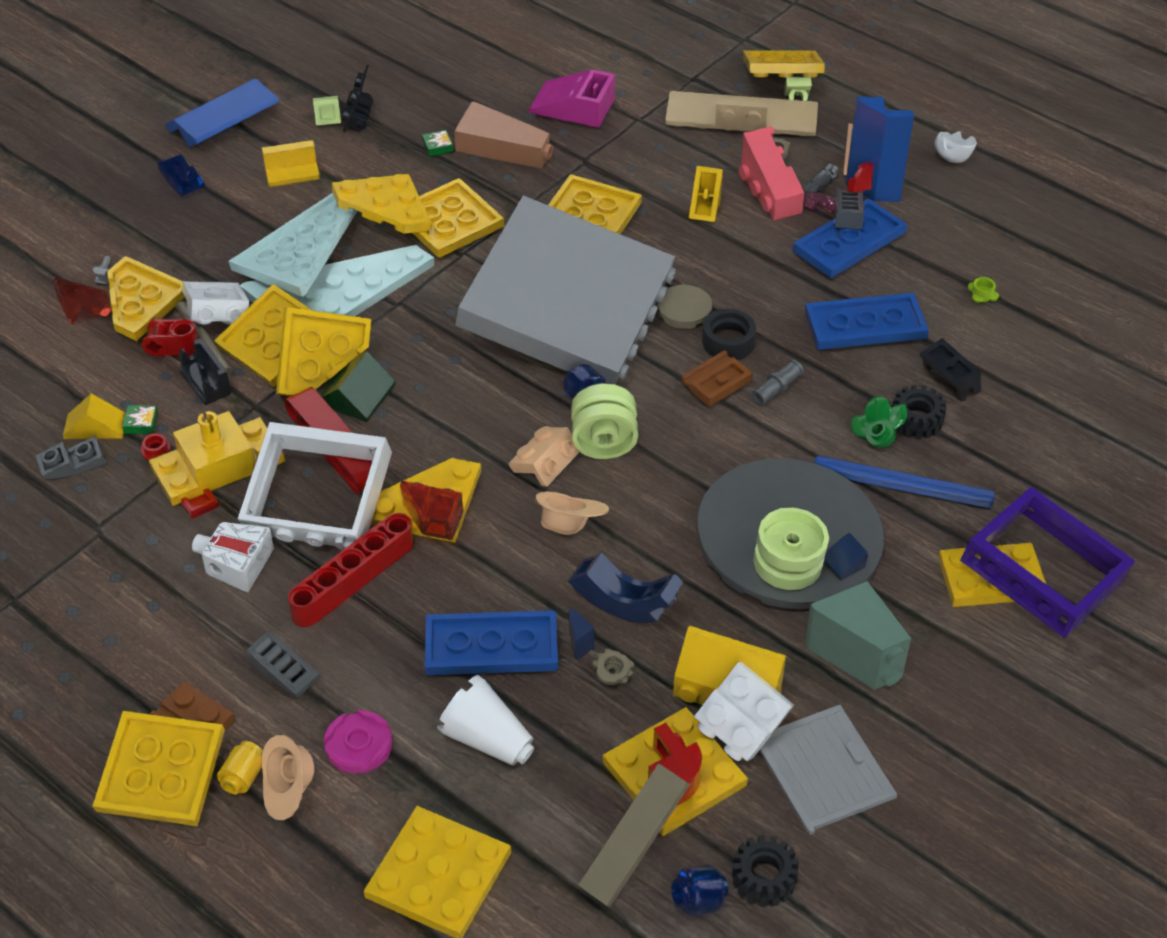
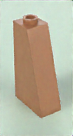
M471 102L454 131L456 152L540 169L543 168L547 159H551L553 153V145L550 144V133L477 102Z

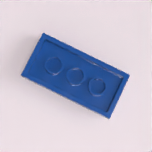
M868 198L863 201L864 217L862 229L836 228L834 218L794 242L792 251L831 279L906 233L907 224Z
M914 292L805 303L804 312L817 350L928 338L929 329Z
M556 610L426 614V675L558 671Z

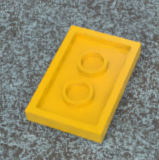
M1032 543L995 545L996 548L1046 584ZM966 548L939 550L938 560L952 607L1015 602L960 561ZM979 554L975 555L978 559L981 558Z

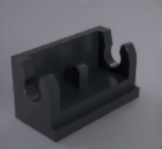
M201 338L193 343V348L195 349L193 355L187 357L186 351L183 348L180 350L181 367L179 371L205 406L231 395L227 371Z
M943 338L920 353V357L923 359V366L927 370H931V368L936 370L957 389V397L960 400L965 401V393L969 388L974 395L981 392V372Z

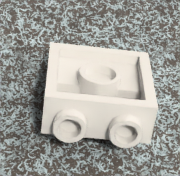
M183 281L182 292L187 300L186 312L190 320L197 324L206 325L212 321H222L224 324L231 325L249 307V299L239 283Z
M738 662L720 687L712 692L694 717L700 721L697 727L703 734L712 739L717 736L726 743L724 750L728 755L737 761H740L742 758L749 761L755 757L793 708L794 704L743 662Z

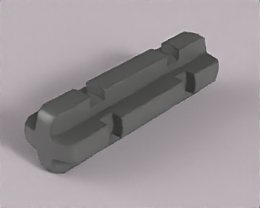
M831 163L826 164L802 187L804 197H807L809 200L813 199L838 175V167L836 165L833 166Z

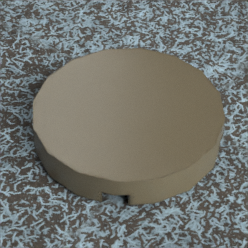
M692 285L672 286L667 289L662 303L658 302L657 313L669 326L678 329L696 328V324L702 323L703 325L704 320L712 313V299L707 292L699 287Z

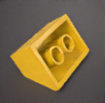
M689 625L674 675L673 696L689 703L694 702L703 705L712 692L720 687L738 662H743L781 694L786 655Z

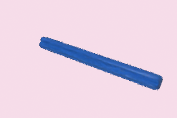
M816 456L814 461L815 464L831 469L851 481L984 508H991L995 494L992 490L823 456Z

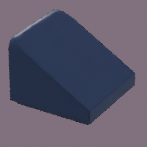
M848 533L826 551L824 563L839 580H842L865 568L868 552L852 534Z
M571 609L569 611V634L575 659H579L594 648V627L576 610Z

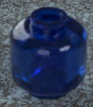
M580 364L568 371L563 387L565 393L571 399H574L580 391L589 386L606 384V379L592 366Z
M712 865L683 868L678 872L676 879L671 884V895L674 904L687 915L695 916L718 911L723 905L724 897L728 894L726 878L720 875L719 871Z

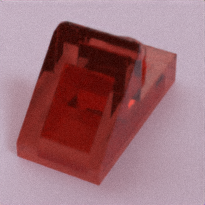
M57 277L54 278L53 284L57 298L70 325H73L81 310L89 314H98L106 317L110 313L112 307L107 291Z

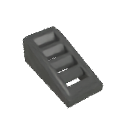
M836 189L835 227L862 229L864 217L863 191L853 193L847 190Z
M267 631L246 651L249 666L296 699L320 678L319 673L270 631ZM278 657L281 658V659L278 660L274 665H272V663H273ZM289 665L292 666V667L289 668L284 674L281 673V672L284 671ZM301 672L303 675L292 683L290 680Z

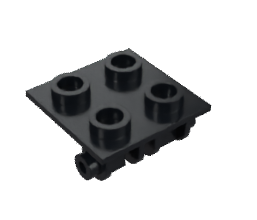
M366 65L363 74L358 72L353 85V91L349 93L346 101L348 106L345 107L341 120L345 121L343 132L346 131L347 126L353 127L357 131L366 128L373 98L371 94L362 92L369 65Z

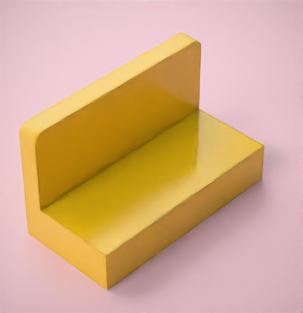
M313 140L262 148L266 176L270 187L320 179Z

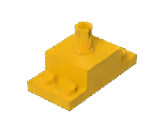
M207 411L205 412L206 420L203 413H201L197 419L198 423L173 432L177 449L149 460L151 470L171 505L180 504L184 497L190 500L203 495L204 489L208 488L210 491L251 476L267 432V427L261 417L238 425L230 411L219 415ZM281 452L278 464L285 462L283 452Z

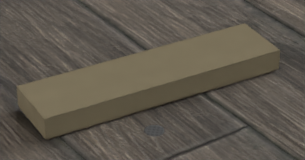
M658 763L578 886L606 906L611 907L690 784Z

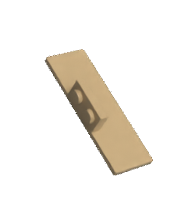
M670 91L665 124L676 127L687 126L701 129L713 128L749 132L772 126L775 134L815 136L818 102Z

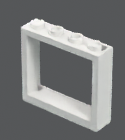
M269 422L238 516L240 524L268 527L271 530L272 537H276L284 542L298 540L305 541L312 546L320 547L325 544L344 550L370 529L392 454L386 437ZM282 449L372 461L352 530L261 517Z

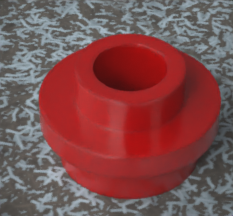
M154 433L143 439L140 451L143 458L150 460L171 452V445L169 440L162 434Z

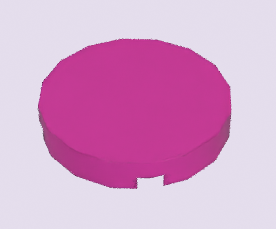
M366 710L355 711L356 714L348 716L347 713L340 715L328 726L324 735L325 753L330 763L340 771L352 774L367 773L378 768L388 759L393 748L392 732L387 721L377 713Z

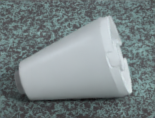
M479 675L472 677L469 682L473 686L468 691L461 688L456 693L439 719L444 725L437 726V730L452 739L512 766L517 762L524 764L534 751V747L531 745L533 737L485 679Z

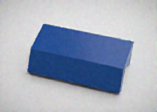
M255 78L165 123L170 133L179 129L187 146L191 147L279 102V99Z
M884 97L856 98L846 185H848L850 178H854L858 171L857 167L860 164L870 162L873 163L872 188L863 191V195L873 201L900 202L914 119L913 110H886Z

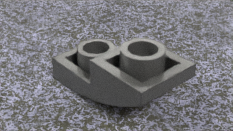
M96 436L69 449L62 442L35 455L44 479L76 475L107 463L101 443Z

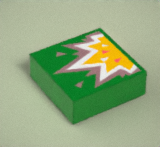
M447 130L422 135V142L429 157L454 152L453 143Z
M128 405L122 425L124 434H153L159 413L157 406Z

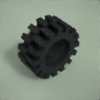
M911 385V390L906 386L902 388V392L898 391L893 399L892 407L905 404L907 407V418L897 431L900 434L906 431L905 436L909 438L911 434H915V439H920L921 435H924L926 439L930 438L931 433L934 436L938 434V431L943 427L947 408L946 400H942L943 396L941 393L935 395V389L931 388L930 391H927V386L924 385L921 386V389H917V385ZM910 410H922L927 414H916Z
M758 835L756 843L753 837L747 839L746 846L741 843L738 847V853L735 852L733 859L732 878L734 889L738 888V895L741 898L748 894L747 902L752 905L755 899L760 900L759 907H766L767 901H771L772 907L778 906L779 898L784 903L788 900L789 893L793 894L797 883L799 861L798 858L795 859L796 853L793 848L787 851L788 843L782 840L780 845L776 844L777 837L771 836L770 842L765 841V835ZM756 863H770L778 869L779 875L774 879L765 880L756 877L752 873L751 868Z

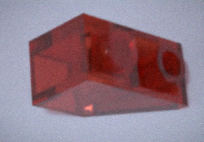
M401 481L400 490L403 505L421 533L453 541L464 512L462 493L449 488L441 489L427 486L419 482Z

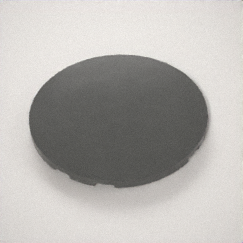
M784 458L763 459L738 466L726 472L710 486L698 510L697 540L707 564L713 567L722 576V581L742 595L747 593L761 599V603L775 607L810 609V604L866 581L869 582L880 563L883 552L884 532L882 522L876 508L865 493L839 473L803 460ZM794 507L809 511L819 517L827 527L829 534L827 550L843 536L850 533L868 552L866 566L856 573L839 580L828 566L823 563L821 575L813 585L801 590H784L773 587L759 576L753 562L761 521L770 512L780 508Z

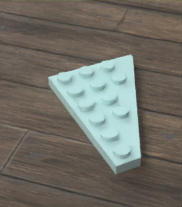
M331 193L229 260L231 271L269 285L274 284L282 290L303 297L307 294L358 210L350 208L347 211L339 208L333 193Z
M417 245L326 264L306 295L301 297L288 291L285 292L313 311L355 317L435 266L434 257ZM253 280L244 282L240 286L247 298L254 303L271 285Z

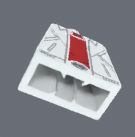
M228 522L219 524L212 537L197 534L192 543V551L202 554L205 572L209 576L245 592L250 591L274 549L270 528Z

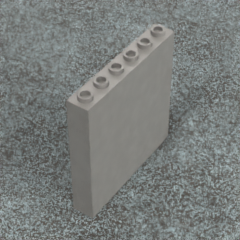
M523 195L460 303L455 326L594 383L616 385L618 380L624 381L629 369V365L626 363L628 360L633 361L639 349V345L636 343L638 340L643 342L649 328L646 322L653 321L658 310V306H655L656 302L662 303L667 291V287L664 286L666 283L671 284L675 276L676 269L672 267L675 256Z

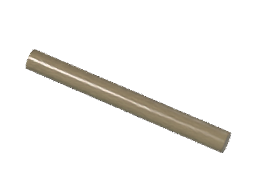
M180 301L176 306L184 319H190L186 312L187 303ZM194 322L199 339L201 338L225 368L228 376H230L233 369L202 324Z

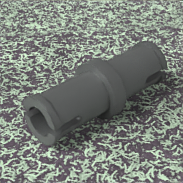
M792 359L779 371L771 372L767 376V380L752 391L751 397L753 401L759 406H764L776 394L785 392L788 389V385L803 374V367L798 361Z

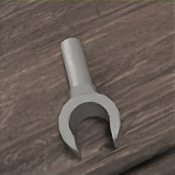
M110 256L104 257L100 267H93V273L97 274L94 279L96 283L109 284L107 271L111 261Z

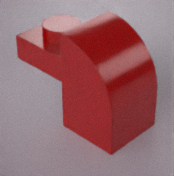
M664 723L654 728L653 749L661 760L648 766V778L659 763L689 783L690 786L677 804L678 806L689 800L699 787L702 753L697 742L686 747L680 734L677 732L673 733L667 723Z

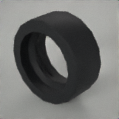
M728 308L717 310L709 314L704 320L702 344L704 349L713 357L725 350L730 358L742 359L748 356L755 347L757 326L754 319L743 311ZM731 329L741 332L744 336L740 339L727 340L717 337L714 333L719 330Z

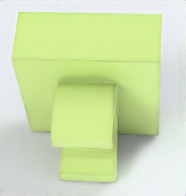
M786 77L784 96H789L788 100H794V96H800L802 101H807L812 86L811 77Z
M338 96L313 98L316 126L341 123Z

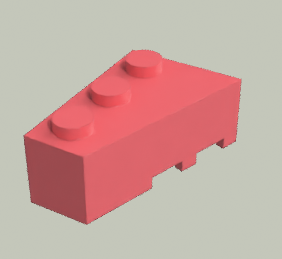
M770 126L743 133L742 158L738 170L740 178L750 187L752 195L758 198L763 210L768 212L773 221L802 214L804 191L792 166L786 167L781 157L785 152L782 146H776L773 140L775 131Z

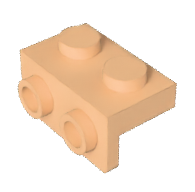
M545 426L538 429L534 433V437L526 445L518 449L517 455L508 464L513 473H534L540 485L547 487L580 451L575 448L572 434L568 427Z

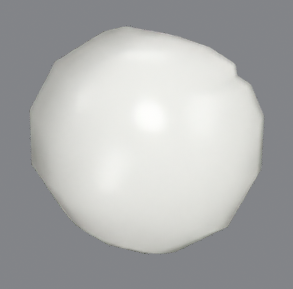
M960 131L953 134L940 132L934 141V147L938 155L952 163L966 161L977 145L973 136L965 140L962 138Z

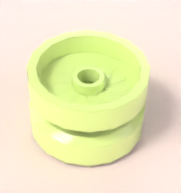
M614 384L592 385L580 391L574 397L571 406V420L573 422L572 440L575 448L582 454L595 459H611L628 453L636 445L639 435L634 396L625 388Z
M793 507L780 508L770 512L761 521L753 557L756 572L765 582L773 587L784 590H801L813 585L821 575L829 542L827 527L819 517L806 510Z

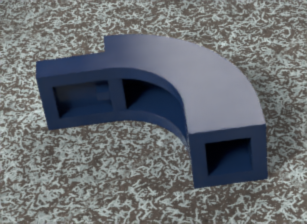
M602 552L583 559L568 580L579 594L597 608L623 620L636 623L658 621L663 611L676 601L678 597L676 593L683 584V581L675 573L650 582L633 579L616 568Z

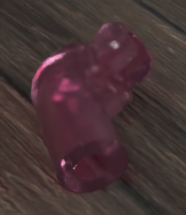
M813 191L806 194L807 197L803 202L806 208L814 210L818 204L835 214L834 198Z

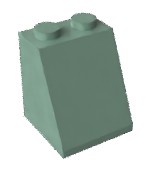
M868 581L810 604L805 646L810 651L874 690L885 685H894L903 678L911 637Z

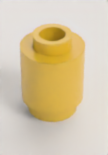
M242 741L240 745L232 749L217 773V778L223 790L230 794L246 793L262 768L263 750L258 745L250 741Z

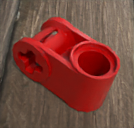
M152 319L148 323V335L142 341V348L147 354L152 356H179V352L183 348L187 353V357L191 356L195 352L193 343L199 339L195 324L190 319Z

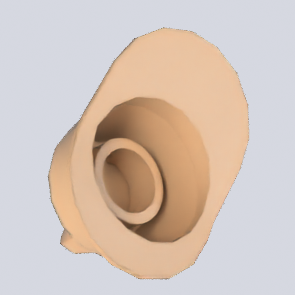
M540 492L536 495V501L542 506V526L564 535L575 534L582 530L589 517L600 516L609 512V507L606 504L595 500L570 497L557 492Z
M276 735L268 740L262 753L263 798L265 808L275 820H286L298 809L302 793L313 779L314 762L311 754L303 746L296 745L286 735Z

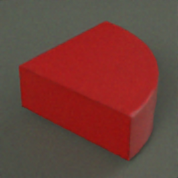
M864 162L857 167L858 171L854 178L849 179L847 191L855 193L872 188L873 163Z

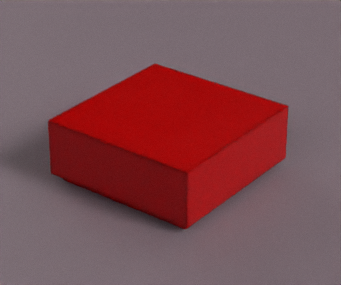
M204 489L203 495L190 500L186 497L182 498L181 504L191 519L219 507V502L210 489Z

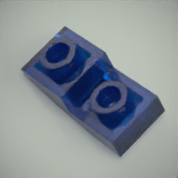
M182 154L158 163L159 171L179 195L182 196L205 187V183L194 166H189Z

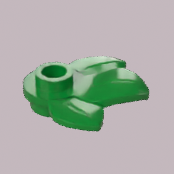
M875 396L866 405L865 414L852 418L851 427L853 432L859 438H866L874 447L886 448L894 442L896 437L895 430L905 423L907 407L905 404L891 407L885 397Z

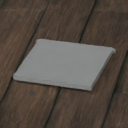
M841 705L776 728L759 750L809 835L814 834L816 829L897 798L896 791Z

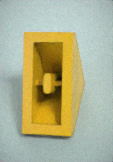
M696 167L689 219L709 222L716 221L721 202L723 169Z
M91 393L68 413L63 438L89 439L96 436L97 439H123L122 425L125 412Z

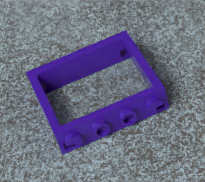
M1033 487L1025 491L972 537L960 559L961 562L1063 638H1066L1125 580L1135 563L1134 559ZM1021 514H1024L1107 574V576L1075 606L990 542ZM979 554L981 558L978 559L975 555ZM1064 617L1068 620L1067 623H1064L1060 618Z

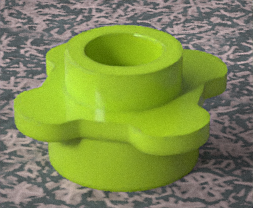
M980 277L968 284L967 289L972 292V300L975 302L996 301L999 298V294L995 292L996 284L990 278Z

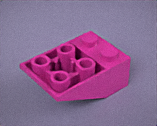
M591 69L545 81L530 106L529 113L585 124L587 126L600 127L615 100V74Z

